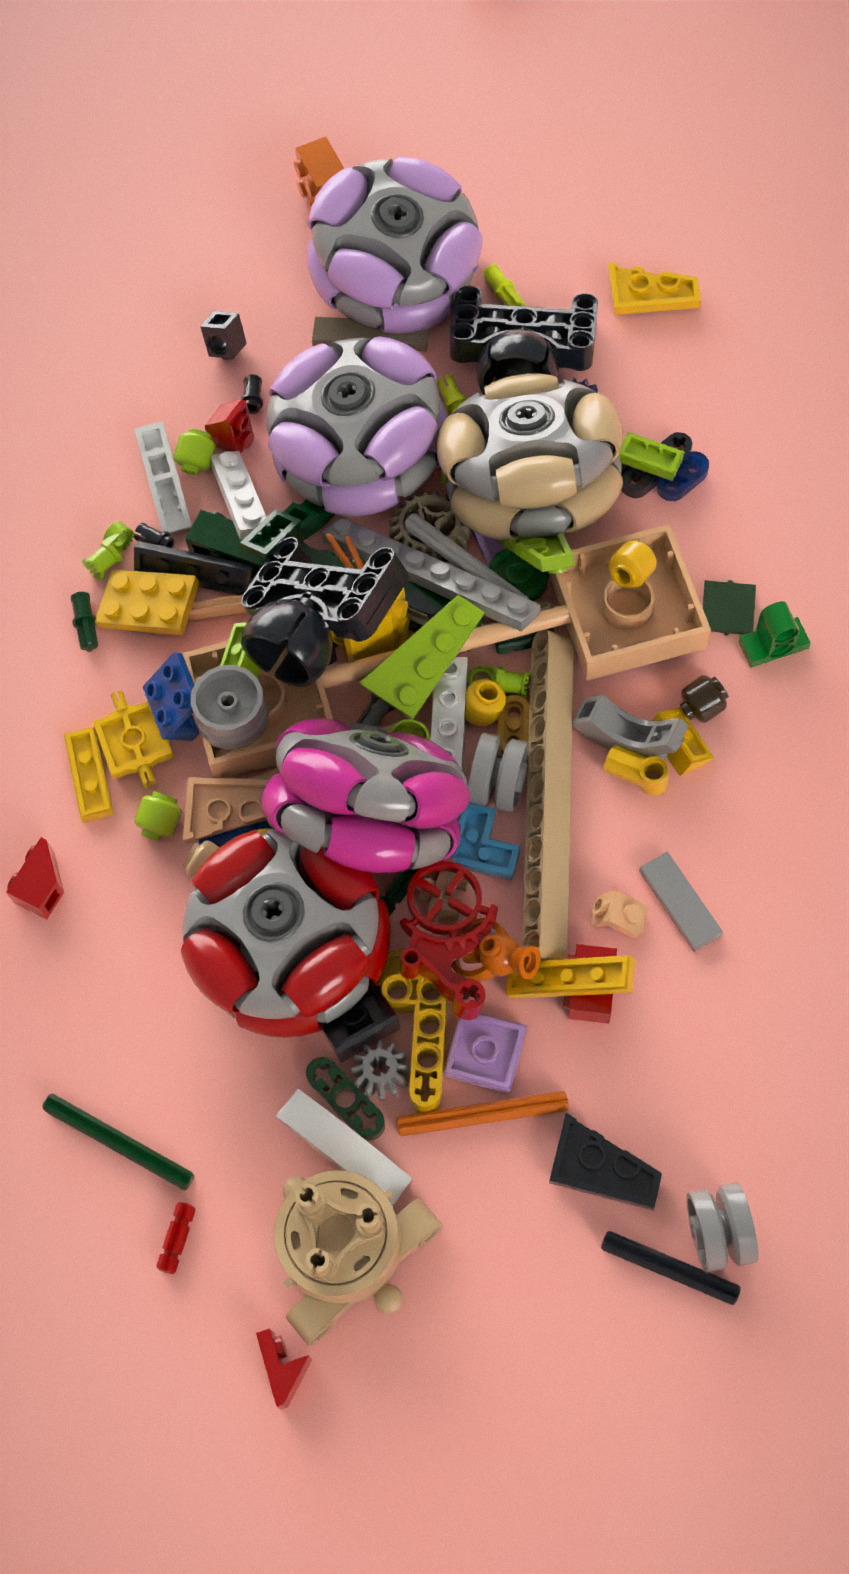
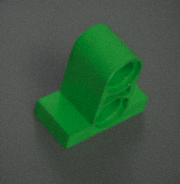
M785 601L775 602L765 607L760 613L756 631L741 635L738 641L750 668L809 649L811 644L799 617H793Z

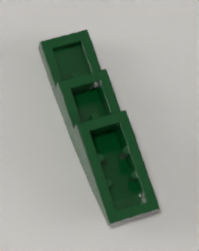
M305 500L301 505L292 502L283 512L275 509L240 542V548L267 559L276 545L283 539L294 537L301 544L319 531L335 514L326 512L324 505L320 507L308 500Z

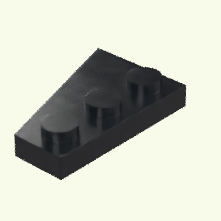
M566 1113L549 1183L654 1211L662 1173L630 1152L617 1147L606 1140L603 1135L595 1130L592 1131L579 1123L576 1118Z

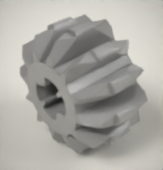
M378 1040L376 1043L377 1049L372 1050L368 1044L363 1046L366 1056L355 1054L354 1060L358 1065L351 1068V1073L353 1076L358 1077L354 1082L357 1088L366 1087L364 1094L368 1098L377 1091L379 1100L383 1101L385 1100V1091L389 1090L391 1095L396 1097L398 1090L395 1085L407 1086V1079L402 1075L410 1073V1066L404 1064L407 1059L405 1052L396 1053L397 1046L395 1043H391L385 1050L383 1041ZM381 1065H386L387 1073L384 1075L381 1072V1076H377L374 1068L378 1066L381 1069Z

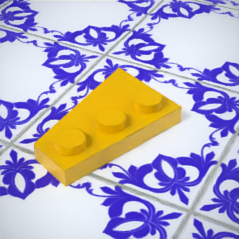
M608 261V275L614 315L694 309L701 306L698 277L665 271L660 274L644 272V268L634 266L633 270L618 267V263Z

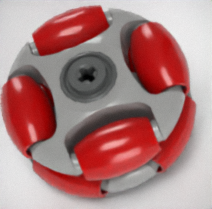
M275 829L267 830L263 835L257 830H253L231 839L213 852L201 865L191 881L196 889L190 892L183 916L182 933L184 944L180 952L184 965L193 983L201 993L232 1018H236L237 1025L243 1029L264 1036L280 1038L302 1037L322 1030L324 1023L335 1020L351 1009L368 991V986H374L378 983L385 969L391 938L390 918L386 903L378 898L379 888L373 873L354 870L329 859L324 855L323 847L320 848L318 853H315Z

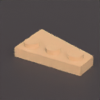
M188 777L183 832L184 843L266 821L262 811V793L270 779Z

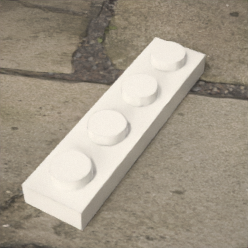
M226 451L213 454L211 456V468L239 539L243 540L266 518L265 512L240 452Z

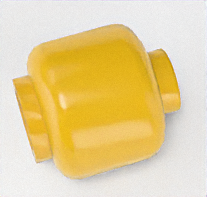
M630 540L622 544L611 557L609 570L612 579L618 585L627 588H637L643 585L654 572L657 560L649 546L637 540Z
M489 679L473 681L467 687L465 693V719L477 726L493 724L502 713L506 703V696L502 687Z

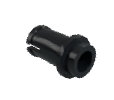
M251 374L248 375V378L244 377V391L241 399L247 402L249 414H255L263 407V399L261 398L262 379L258 375Z
M144 522L140 523L135 529V532L141 534H134L136 541L170 548L174 546V538L167 531L160 532Z

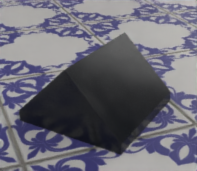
M375 985L368 986V991L351 1009L335 1020L323 1024L322 1031L340 1063L363 1051L365 1044L372 1046L378 1040H382L400 1030L397 1014Z

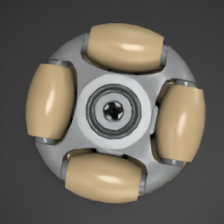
M540 373L509 376L484 387L485 395H479L478 392L468 398L442 423L437 435L436 452L440 467L446 476V488L451 501V510L462 523L485 537L496 540H517L519 537L520 539L544 538L557 535V533H564L565 531H577L588 527L600 519L611 508L621 492L623 480L621 477L622 469L619 453L623 443L624 430L619 412L606 396L596 393L592 389L576 382L563 379V383L558 384L556 376Z

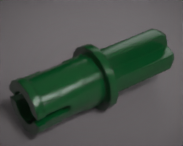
M76 592L70 597L74 613L72 624L77 629L80 649L91 652L98 647L95 629L96 616L92 613L90 594L87 592Z

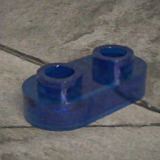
M697 451L685 453L673 481L658 477L657 492L659 496L667 501L682 499L707 477L709 471L708 458L703 453ZM695 469L697 472H690L689 470ZM668 487H675L676 489L672 490L668 489Z

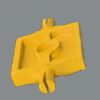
M117 690L119 702L114 691L110 697L116 710L106 717L93 721L111 775L116 780L132 773H139L143 787L150 788L147 776L153 787L156 785V780L151 768L156 764L174 758L168 740L162 739L148 701L138 705H127L124 692Z

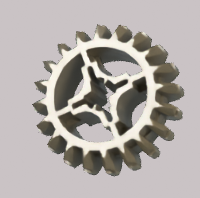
M437 489L433 495H428L424 490L421 497H417L412 493L411 501L402 499L400 503L401 508H394L393 517L389 521V538L445 563L449 562L405 528L404 523L406 519L414 513L444 535H447L448 531L453 529L448 538L466 550L467 541L471 538V531L452 512L448 493L443 497H440Z

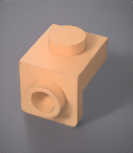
M618 890L601 894L592 906L593 917L591 925L596 928L607 925L632 938L640 937L649 905Z

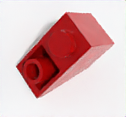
M243 399L221 404L204 425L206 432L211 435V440L215 442L216 447L224 451H239L241 454L244 449H248L254 439L247 402Z
M41 837L36 845L29 848L25 856V863L19 872L14 873L10 878L6 893L14 904L47 920L64 894V889L55 853L48 841Z

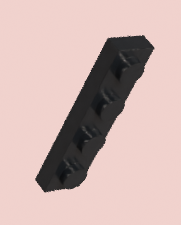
M138 541L134 546V571L193 575L199 581L198 587L234 595H243L254 579L255 565Z

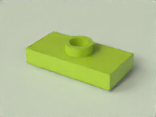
M628 432L622 443L619 456L621 463L673 481L684 458L685 451Z

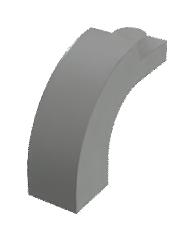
M605 695L584 698L572 721L573 727L608 750L616 744L643 756H657L664 760L668 753H675L684 741L683 736L689 726L681 718L662 721L640 719L620 709Z

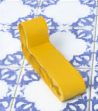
M398 973L392 974L384 980L382 994L396 1013L414 1014L409 1088L411 1103L418 1113L438 1110L442 1103L448 1000L442 994L436 1000H426L423 997L426 991L430 989L438 990L432 982L420 974L414 979H406ZM395 988H403L407 991L406 995L401 999H394L389 996L390 992ZM427 1022H434L439 1025V1029L433 1034H426L421 1031V1027ZM425 1055H431L437 1059V1063L431 1068H424L419 1065V1060ZM423 1080L429 1081L431 1093L426 1102L421 1100V1096L424 1093Z

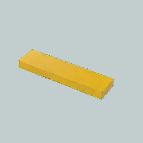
M631 955L540 961L539 969L531 979L526 980L516 973L508 974L505 995L515 999L633 993L636 959Z

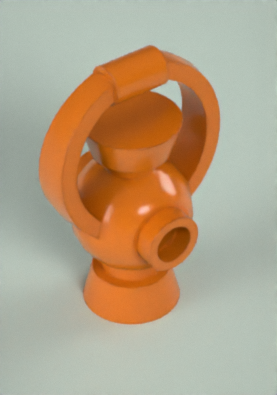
M485 918L475 919L468 928L458 932V936L471 932ZM495 921L493 929L496 930L497 934L485 937L481 941L479 948L462 958L466 964L481 963L483 967L466 971L462 969L459 959L451 965L453 970L461 977L474 979L479 982L489 980L494 976H505L513 973L528 980L537 973L541 956L536 946H519L516 940L509 936L504 927Z

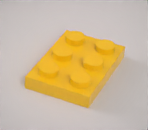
M112 569L95 623L102 629L184 635L199 581L193 575Z

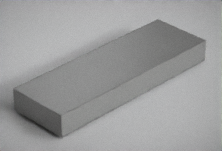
M668 851L639 868L640 874L693 952L723 935L722 929Z

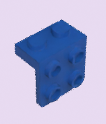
M172 653L143 685V689L162 739L193 741L200 734L191 708V691L194 687V682L182 653Z

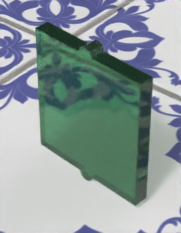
M732 580L727 582L704 581L702 608L711 632L723 633L725 636L729 634L744 635L753 632L756 585L733 583Z

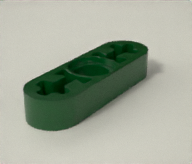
M326 1057L313 1059L306 1068V1077L310 1086L362 1138L368 1141L379 1138L385 1130V1120L382 1112L331 1059ZM317 1068L322 1070L329 1068L328 1075L335 1083L329 1094L326 1093V1091L330 1090L329 1084L322 1078L317 1081L315 1080L317 1077L315 1070ZM342 1090H351L356 1097L354 1103L346 1108L340 1107L336 1103L337 1094ZM362 1103L366 1105L361 1110L367 1118L377 1117L375 1120L377 1127L374 1130L369 1127L365 1130L361 1129L364 1124L356 1112ZM355 1113L354 1117L351 1119L349 1116Z

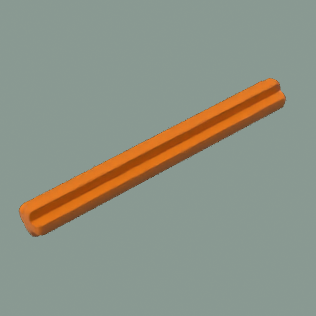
M557 1091L402 1115L396 1118L399 1136H408L563 1112L568 1110L569 1103L566 1092Z

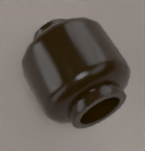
M702 675L682 689L681 696L684 702L680 704V707L689 720L696 717L700 722L706 723L727 708L726 699L729 698V695L715 676L710 678Z

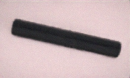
M607 1231L604 1236L601 1249L605 1252L730 1305H734L739 1298L741 1287L738 1284L712 1273H706L700 1268L612 1231Z

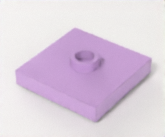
M480 1014L473 1020H463L458 1017L443 1077L510 1094L527 1032V1025Z

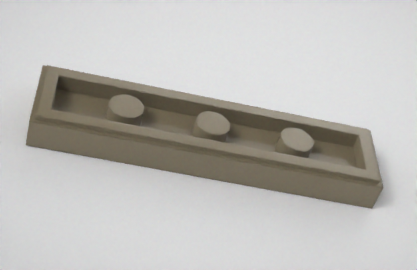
M315 317L312 344L313 346L318 344L329 346V343L349 338L373 339L380 336L405 343L416 351H427L429 329L414 333L391 334L383 333L379 326L375 329L355 322L350 318Z

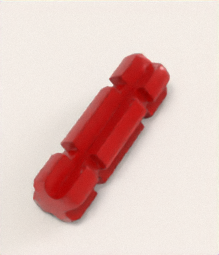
M178 1202L173 1213L175 1219L170 1222L162 1246L164 1253L159 1255L156 1264L157 1269L164 1273L174 1274L180 1261L177 1257L182 1255L190 1230L188 1223L193 1221L196 1212L193 1205L185 1202Z

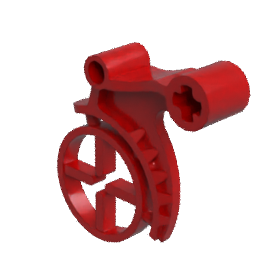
M439 861L421 868L410 881L407 905L412 919L409 921L403 918L399 921V924L411 939L408 948L401 954L400 974L406 979H414L419 974L436 986L443 997L452 1003V1009L457 1017L463 1020H473L482 1012L486 997L485 989L479 981L465 979L455 973L451 965L454 961L474 952L480 947L481 941L490 935L497 918L498 906L491 904L489 908L481 905V887L477 878L470 870L454 862ZM438 871L456 873L446 887L445 894L448 897L453 894L460 882L465 878L474 890L476 896L475 908L472 909L456 898L450 897L448 906L467 918L452 925L433 923L443 908L444 901L438 899L440 898L441 890L423 879V877ZM415 886L438 899L425 918L414 905L413 891ZM479 913L486 915L477 928L467 934L458 936L457 933L468 928L475 921ZM419 925L423 929L435 934L449 935L450 938L436 937L419 930L416 926ZM469 997H472V998L475 999V1000H472V999H471L468 1003H466V1002L463 1001V1000H467Z

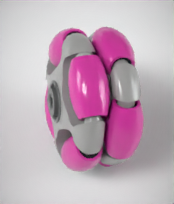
M314 718L301 721L289 727L279 736L276 764L280 773L275 774L266 783L262 793V811L267 822L276 831L287 835L294 842L315 853H318L320 848L323 847L326 857L343 866L370 873H392L404 871L408 868H423L449 858L456 851L461 836V826L457 817L467 808L470 801V793L466 776L457 762L436 743L413 734L387 733L381 727L360 723L347 725L329 718Z

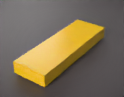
M92 726L65 733L64 739L82 822L114 815L100 743L95 727Z

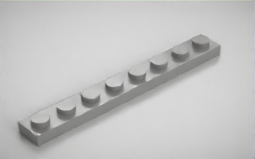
M341 516L322 531L324 543L331 545L326 538V534L330 533L341 549L351 554L344 539L345 536H349L360 559L366 562L378 549L383 547L392 548L409 573L408 581L450 600L460 595L485 612V616L522 632L540 614V604L407 545H402L398 541Z

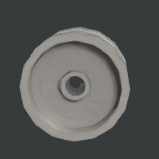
M220 665L206 671L196 681L191 691V708L202 736L209 743L225 750L241 749L253 744L263 735L268 724V707L258 678L248 669L236 665Z
M483 732L478 742L468 785L470 793L469 803L485 806L490 801L495 788L494 803L498 810L514 812L526 777L529 751L528 742L511 739L501 757L502 741L500 736Z
M738 1182L720 1185L716 1193V1202L706 1189L688 1192L686 1202L689 1225L703 1270L706 1273L724 1270L728 1262V1253L738 1267L757 1263L758 1244L754 1222L741 1185Z

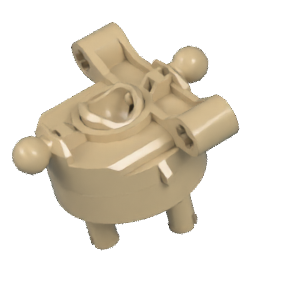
M332 1170L315 1174L307 1179L300 1176H293L287 1179L282 1189L285 1199L280 1206L275 1220L274 1245L279 1262L289 1276L283 1283L287 1288L296 1284L298 1288L307 1294L285 1316L305 1343L311 1346L318 1342L329 1332L335 1321L355 1302L365 1301L374 1296L375 1306L382 1313L391 1314L398 1311L403 1302L402 1293L395 1285L387 1283L395 1273L397 1264L418 1247H422L431 1241L441 1231L443 1224L420 1198L412 1201L396 1215L389 1201L393 1197L390 1189L384 1193L370 1179L354 1172Z

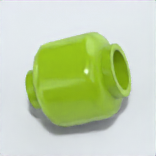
M189 429L188 432H184L178 437L173 456L174 461L181 466L180 470L182 472L197 476L198 472H205L211 468V456L215 454L216 444L211 440L209 433L198 429Z
M153 791L152 796L145 795L140 802L134 819L136 826L143 829L141 835L156 841H160L161 836H173L182 814L181 808L177 805L178 800Z

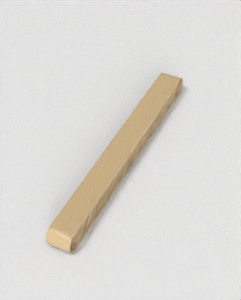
M547 629L536 633L531 647L522 946H536L540 951L541 961L565 959L568 946L574 643L572 639Z

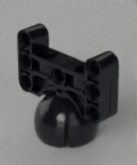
M475 286L461 287L456 292L449 330L450 358L458 363L477 362V383L483 395H485L484 387L492 383L494 376V382L509 376L526 373L552 375L559 379V368H568L575 371L588 370L593 364L598 299L592 294H578L573 297L571 310L482 304V291Z
M288 537L283 539L271 552L241 598V604L251 616L242 632V648L254 664L263 671L270 672L287 646L288 653L276 670L275 678L297 687L309 686L316 682L325 672L331 659L333 643L330 631H333L336 637L352 639L356 642H362L370 638L376 632L409 578V573L390 547L378 549L369 557L362 569L313 564V561L296 538Z

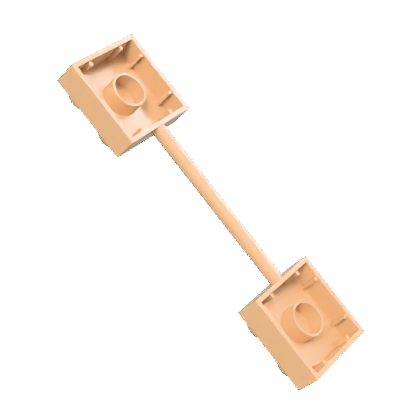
M668 524L571 550L575 566L568 567L562 573H549L559 606L540 611V614L522 632L501 622L475 628L459 652L566 624L584 677L588 681L707 649L711 628L672 528ZM630 540H637L649 546L657 560L654 572L643 585L637 588H627L618 585L612 579L609 570L611 557L622 544ZM228 641L182 653L194 685L206 671L220 666ZM286 646L272 670L265 672L260 669L258 675L268 707V724L263 735L253 744L233 750H225L213 746L202 736L209 766L214 778H229L277 765V741L284 731L292 725L308 719H333L325 688L365 678L395 650L326 668L325 672L316 682L306 687H297L279 681L274 676L288 653Z

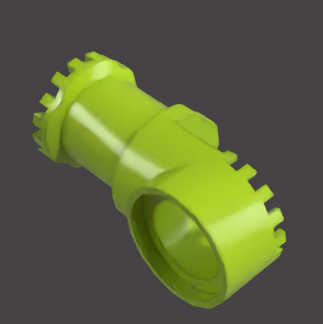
M116 521L111 524L104 533V541L100 543L101 548L90 558L82 560L83 566L86 567L85 569H90L89 573H93L92 576L97 580H103L105 572L115 563L120 564L123 561L120 553L128 549L127 545H131L129 542H133L131 538H134L135 532L122 521Z
M478 665L479 667H473L468 673V686L476 677L486 676L500 685L505 693L520 695L527 699V689H529V686H526V684H530L531 671L518 673L505 671L504 667L496 668Z

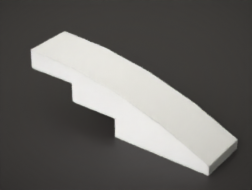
M163 421L135 428L136 438L162 532L167 531L172 534L190 529L192 523Z
M300 1089L293 1093L275 1116L342 1171L354 1172L370 1179L384 1193L390 1189L393 1193V1197L389 1200L392 1205L413 1179L354 1130Z

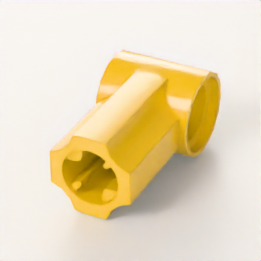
M616 744L610 749L603 767L604 772L640 786L642 791L648 795H660L667 789L669 768L666 761L661 757H646ZM652 772L659 773L661 777L659 779L652 780L646 777V775Z

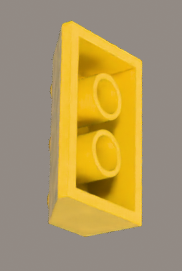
M404 587L376 632L370 638L362 642L344 638L348 662L396 650L412 636V633L409 632L410 617H407L408 602L405 599Z

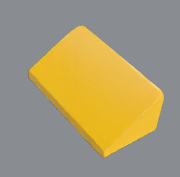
M679 707L658 712L651 721L681 718L689 725L683 736L684 741L675 753H668L667 755L674 769L681 776L712 761L714 756L682 708Z

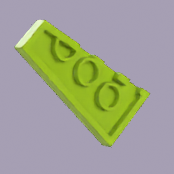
M563 532L544 538L520 539L519 537L517 540H498L500 544L542 572L548 571L550 574L565 572L568 567L575 566L573 553Z
M457 595L361 680L359 685L408 718L414 719L485 612L460 595Z

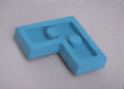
M469 803L459 819L461 826L460 843L454 854L450 857L455 858V863L464 866L470 871L513 880L520 854V845L490 839L496 817V809Z

